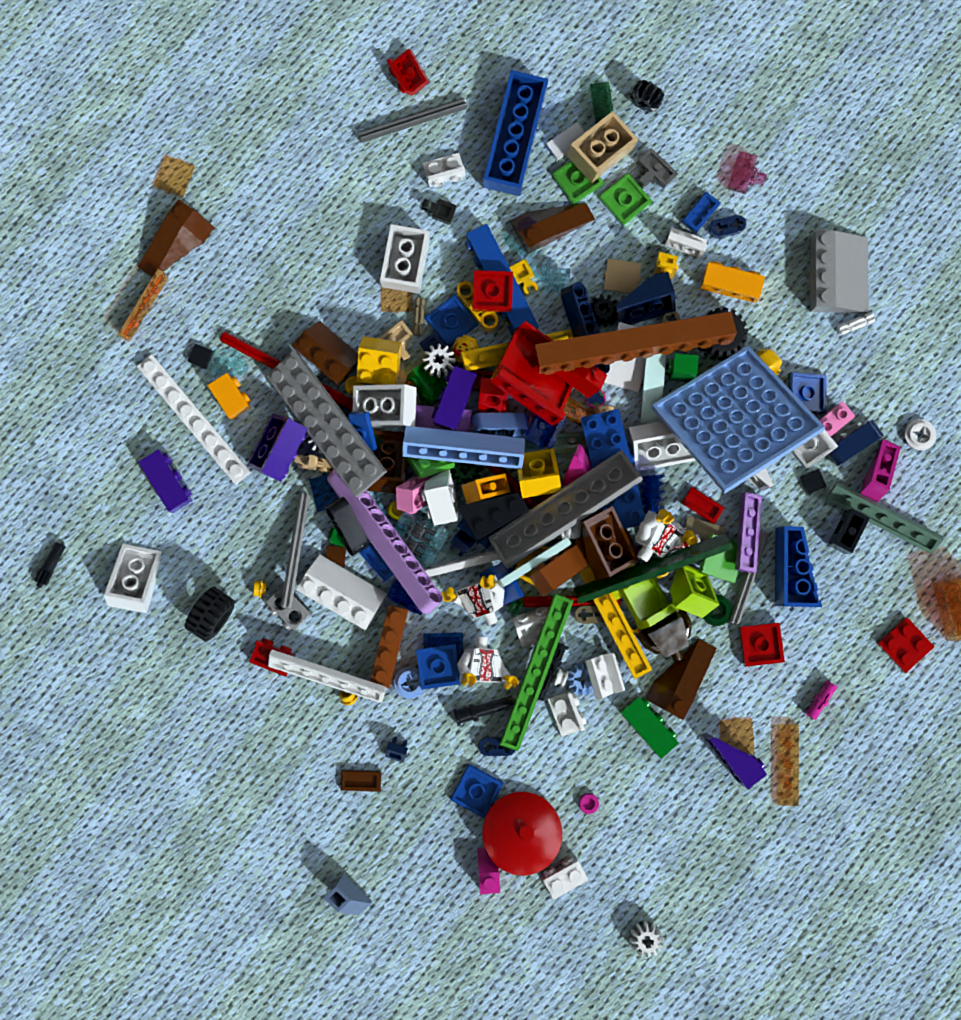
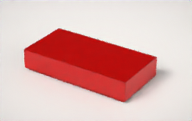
M693 487L689 489L680 503L712 524L716 523L725 507Z

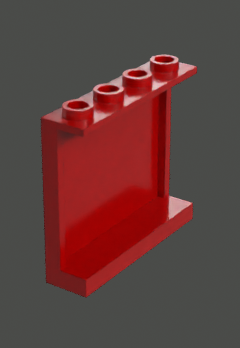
M524 321L515 329L489 382L554 426L562 421L566 415L563 409L573 387L554 373L550 375L538 373L534 354L535 344L551 342L553 340L537 330L532 324Z

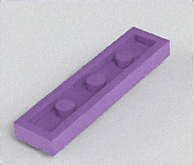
M748 492L741 493L735 570L756 573L762 496Z

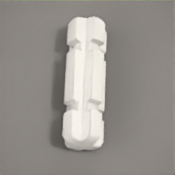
M870 312L838 325L837 331L839 335L873 323L875 321L874 314Z

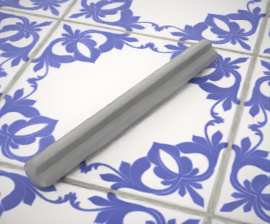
M759 531L757 570L769 538V534L764 531ZM744 572L729 622L732 624H740L756 573Z

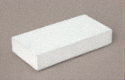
M577 122L546 143V147L558 161L567 154L571 143L585 132Z

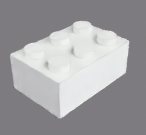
M391 224L380 277L382 287L420 294L430 242L429 231Z
M405 384L353 386L352 412H369L372 427H415L417 387Z

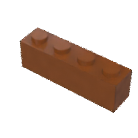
M582 536L572 542L574 544L573 547L569 545L560 551L562 555L558 556V554H555L547 559L549 564L545 565L543 562L534 568L536 573L529 578L543 597L589 565Z
M388 605L370 682L386 686V688L391 687L408 618V609Z

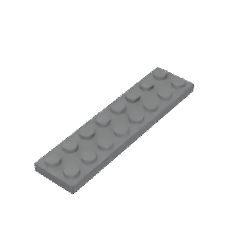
M293 350L267 375L269 381L300 423L308 428V434L355 497L363 494L387 472L298 351Z
M620 450L488 538L504 566L508 569L641 482L643 478L624 452Z

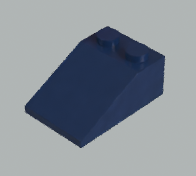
M657 273L649 277L616 305L618 322L631 325L676 311L675 291L669 273Z

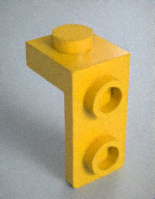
M659 252L653 276L657 273L668 272L672 280L678 270V265H676L678 256Z

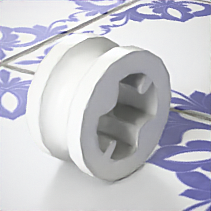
M559 668L554 685L559 684L561 688H564L569 671L563 672Z

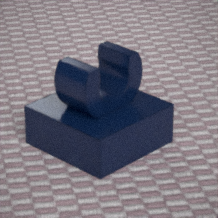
M459 530L450 541L452 543L450 550L457 547L461 550L458 556H462L470 550L476 541L462 530Z
M394 737L392 743H388L385 757L404 763L408 750L406 747L407 740H404L403 745L400 746L396 744L397 737Z

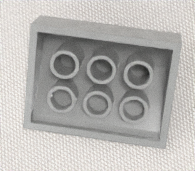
M816 230L810 236V312L869 313L868 237L831 230Z

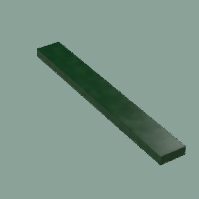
M726 533L666 554L662 558L658 557L649 560L647 563L644 562L619 571L611 577L594 580L573 589L578 603L582 604L728 551L733 548L732 543Z

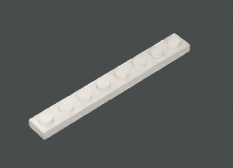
M152 354L137 366L235 485L251 473Z

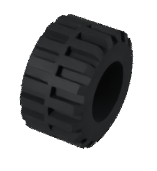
M724 307L723 310H721L720 308H716L714 311H709L707 315L724 313L729 311L726 307ZM732 309L731 311L737 331L733 342L727 345L715 344L708 348L698 347L699 351L703 350L704 356L710 355V359L718 358V361L724 358L727 359L737 353L744 346L747 340L746 334L748 333V328H745L747 325L746 321H741L743 317L741 314L737 316L735 310Z
M216 587L208 589L189 612L185 622V629L205 642L211 640L229 619L234 609L235 600Z

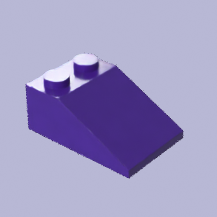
M707 733L703 735L738 783L746 789L751 788L767 775L764 771L766 766L759 758H756L754 755L750 756Z

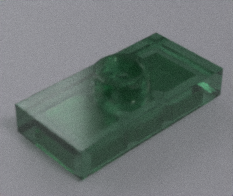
M609 82L590 84L595 123H598L613 111Z

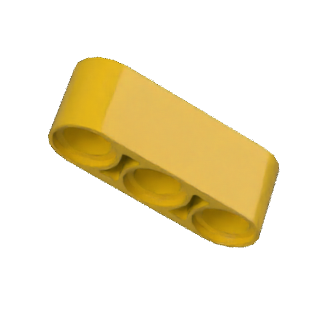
M469 281L460 282L457 287L459 300L485 332L495 331L498 326L496 313L473 311V284ZM469 289L471 293L465 296L461 294V291ZM490 318L495 323L492 326H487L484 321Z

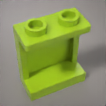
M655 577L619 590L640 630L653 626L678 610L673 603L669 604Z

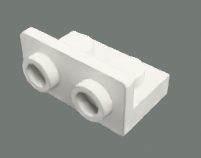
M459 153L422 163L429 186L440 187L444 185V182L450 180L457 182L466 176L465 167L462 164Z
M672 227L664 246L701 259L708 244H706L707 240Z
M540 607L532 612L522 613L513 618L522 647L536 643L549 607Z
M614 652L599 655L585 661L596 699H602L611 694L625 691Z
M570 691L547 699L561 737L579 730H585L583 725L587 723L583 713H579L576 706L579 705L576 694L572 695Z
M569 857L561 862L562 866L556 869L551 867L544 871L542 881L553 900L589 880L577 857L574 859Z

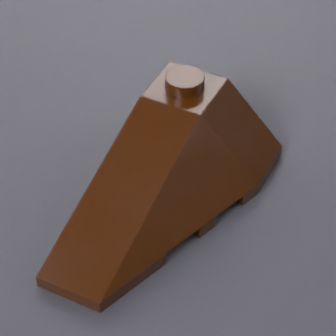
M178 199L166 215L138 268L151 277H154L156 272L161 274L171 267L173 263L185 257L197 246L199 247L203 244L215 227L194 209Z
M587 203L526 212L511 220L510 224L528 255L594 221L595 218Z
M698 639L683 653L684 658L682 660L675 661L653 682L645 699L684 720L717 648Z

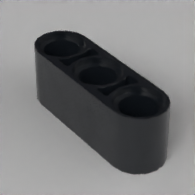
M344 497L325 506L333 526L351 556L370 546L350 504Z

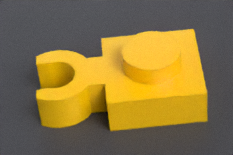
M526 259L509 267L518 286L523 284L525 296L529 295L527 288L530 286L534 288L535 292L538 291L537 284L531 281L535 275Z

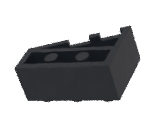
M519 493L457 506L477 541L484 539L529 511Z

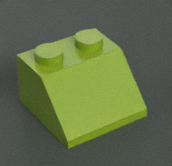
M688 565L676 570L670 594L673 599L672 603L677 609L703 618L719 606L708 575L700 573L699 570Z

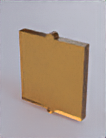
M165 155L154 187L165 190L168 194L173 193L184 197L195 166L183 162L182 159L177 160Z
M381 286V312H396L398 314L399 312L413 311L412 292Z
M735 717L734 720H719L721 741L747 754H755L752 718L738 719Z

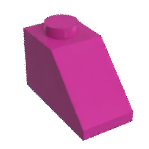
M578 444L562 482L564 486L569 485L592 470L591 461L582 445Z
M477 848L480 894L500 893L499 868L490 860L484 848Z

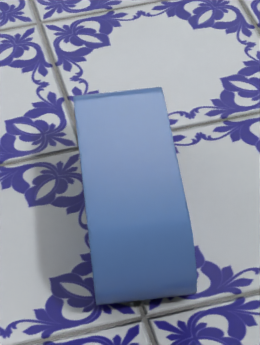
M477 413L472 417L474 433L526 438L530 434L527 415L524 413Z

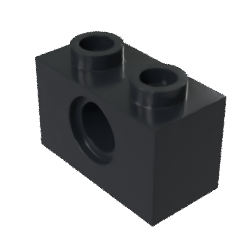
M854 509L845 510L828 546L843 554L853 553L870 518Z

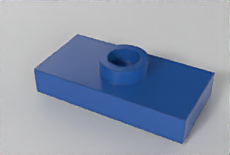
M706 191L681 223L697 234L720 206L721 202Z
M369 412L349 413L350 423L371 451L376 450L377 445Z

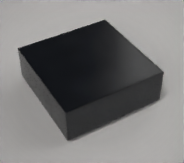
M195 344L188 362L207 370L214 351Z
M819 469L800 476L807 495L827 487Z

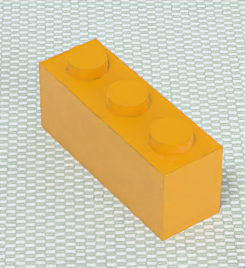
M712 261L708 262L705 267L700 289L756 303L760 299L765 276L760 275L756 271L746 272L737 266L727 267L723 266L720 262Z

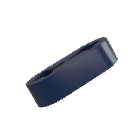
M740 215L715 220L709 228V233L716 239L740 234L746 227V220ZM736 220L737 223L742 224L739 229L736 226L730 227V225H733ZM716 225H718L719 228L726 227L725 229H722L720 233H718V231H714Z
M484 737L480 740L478 746L481 754L485 756H510L516 750L510 748L509 752H505V748H498L501 737ZM485 741H489L490 745H496V748H490L489 752H485V748H482V745L485 744Z

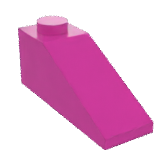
M882 439L864 478L860 494L879 502L890 490L901 447Z

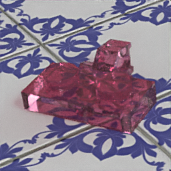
M739 151L727 189L746 194L749 185L753 186L754 183L764 185L767 174L758 172V168L755 167L758 156Z

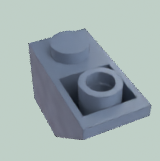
M344 873L329 887L324 896V899L339 913L359 915L372 903V900Z

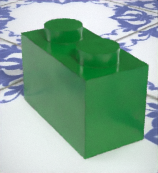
M674 354L672 359H669V362L666 364L665 375H669L668 381L690 382L695 379L698 372L699 355Z

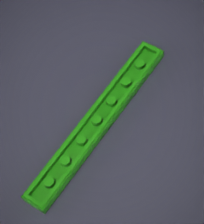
M556 593L553 595L499 743L502 746L516 751L520 749L573 604V599Z

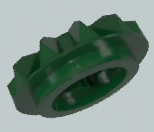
M715 594L720 604L719 610L723 615H713L712 610L703 619L707 624L721 626L729 621L732 614V605L726 597Z

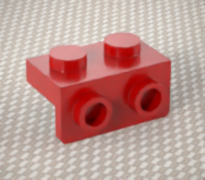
M408 48L395 60L391 58L387 60L390 66L388 70L393 77H396L399 82L397 86L402 93L412 96L430 83L411 49Z
M266 638L256 640V646L249 662L287 677V672L268 666L269 654L271 650H275L295 657L296 654L292 653V649L283 645L280 648L274 646V642Z

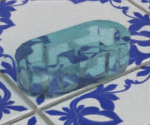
M216 357L211 361V369L217 375L228 373L230 376H243L249 370L247 361L240 357ZM219 361L224 365H228V367H222L221 371L215 366L219 364ZM241 362L244 368H241L239 372L236 368H232V365L237 366Z

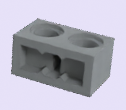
M283 585L266 601L269 605L267 609L274 616L279 615L283 619L281 623L285 628L295 631L313 613L295 594L293 595L291 608L278 607L277 600L283 595ZM293 611H297L300 614V619L297 622L291 620V613Z

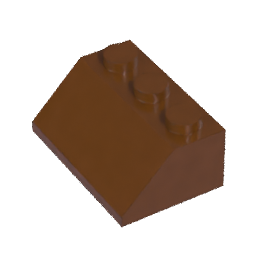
M321 321L305 330L292 344L295 351H298L304 359L338 388L358 365V353Z

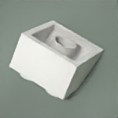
M450 469L427 480L424 490H422L424 502L427 501L429 506L427 507V514L429 519L433 520L434 526L458 521L457 506H459V501Z

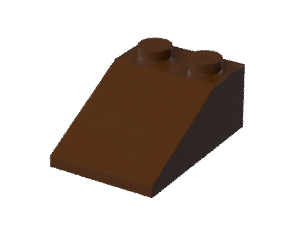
M373 430L374 436L376 434L384 441L374 455L387 472L369 487L367 491L396 494V487L406 482L408 461L402 454L405 433Z
M613 506L581 522L588 564L596 580L611 577L639 561Z

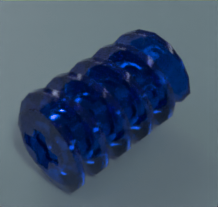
M650 474L642 477L643 480L641 482L646 484L640 486V489L645 491L640 493V497L645 498V500H642V505L645 506L643 508L645 515L648 511L658 514L659 510L665 508V506L659 504V502L665 501V498L660 497L659 494L665 493V490L660 489V486L665 485L660 479L666 477V475Z

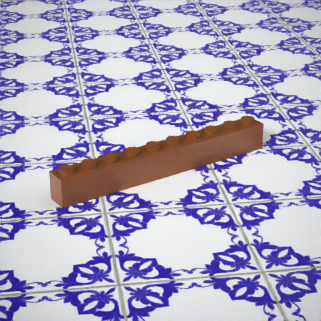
M730 311L535 344L534 354L538 373L550 375L561 370L568 372L579 367L591 368L596 364L603 363L604 365H609L620 360L627 362L638 357L650 358L656 354L668 355L673 353V351L681 350L686 352L697 347L708 348L715 344L727 345L733 342L737 331L732 312Z

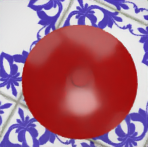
M514 792L498 799L487 811L482 824V842L490 860L501 870L513 875H532L544 870L556 858L562 843V826L557 812L544 798L530 792Z

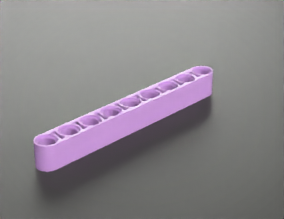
M333 469L327 477V481L339 498L344 497L348 501L364 533L418 609L425 614H430L442 602L443 596L368 491L366 490L359 497H355L336 470Z

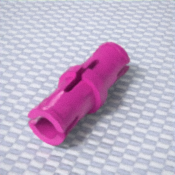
M826 680L818 695H814V700L807 711H805V714L816 721L823 708L829 705L828 701L838 687Z

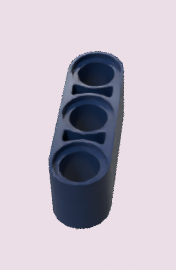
M872 419L864 426L850 433L849 436L836 443L838 447L828 455L835 465L839 466L882 438L884 434Z

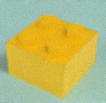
M363 336L358 348L357 382L374 385H396L400 371L402 342Z
M554 448L524 453L522 469H517L522 498L552 494L560 491V476Z

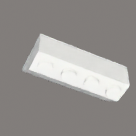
M662 421L628 427L630 449L634 456L633 464L637 471L696 461Z
M321 554L305 573L296 589L364 630L369 628L388 595L385 591Z

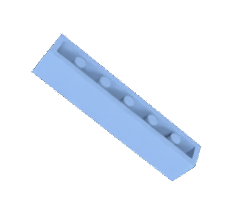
M406 426L403 440V457L522 469L525 438Z

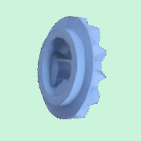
M579 663L569 670L567 684L574 693L587 695L594 691L591 680L585 681L583 688L580 681L574 680V678L581 677L582 670H584L585 677L590 679L586 663Z
M405 667L396 674L394 687L400 696L412 699L418 697L424 691L421 690L419 669ZM407 674L411 679H418V681H416V683L413 684V691L411 690L409 685L402 686V684H404V682L407 681Z

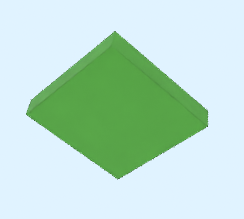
M569 161L551 174L572 205H575L605 184L601 177L591 183L572 161Z
M629 173L598 197L622 226H625L653 202Z
M709 534L708 539L713 538L716 535ZM731 541L732 549L703 559L699 572L735 583L738 575V570H735L737 543Z

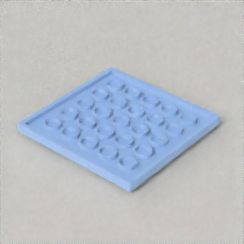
M746 346L652 404V410L724 494L820 434L825 428L749 346Z

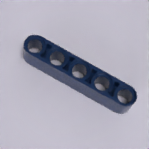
M576 282L562 289L561 299L573 337L599 334V328L585 286L581 282ZM602 363L595 365L605 374L610 370V364L604 365Z

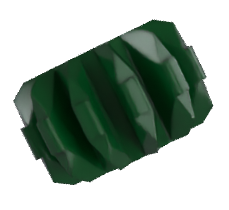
M455 462V468L450 469V473H456L452 476V480L459 478L457 485H460L462 480L466 484L468 480L474 481L473 477L480 479L481 475L476 472L482 471V467H475L478 464ZM464 465L471 468L466 475L463 474V471L460 472Z

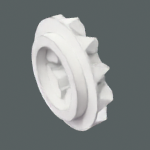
M918 419L910 422L906 427L904 438L907 441V445L911 446L914 450H926L935 443L936 430L930 422ZM922 429V435L926 438H921L918 441V436L914 432H919Z

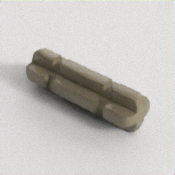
M418 297L415 298L414 303L416 308H414L412 333L415 336H422L425 299Z

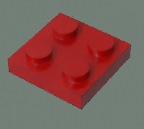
M474 270L473 311L512 312L513 272Z
M908 617L903 618L877 643L903 673H907L935 647Z
M780 623L739 627L743 665L745 667L785 662Z

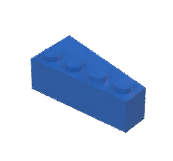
M775 527V606L822 607L821 600H819L817 594V583H815L813 577V565L810 563L808 555L809 548L804 527Z

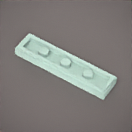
M656 354L650 358H645L640 423L642 424L661 421L652 410V404L663 398L666 355Z
M568 537L497 581L499 586L505 587L571 545Z

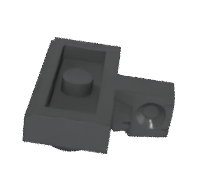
M652 148L637 161V164L643 169L641 172L643 177L639 179L638 183L642 189L650 182L653 185L657 182L665 189L678 176V173Z

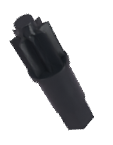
M58 542L54 543L35 578L36 586L40 588L43 585L47 586L66 546Z

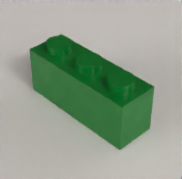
M636 696L619 712L655 754L662 759L679 744L675 739L678 735L670 727L667 729L662 724L664 719L657 712L654 714L649 709L651 704L644 697L640 699V697Z

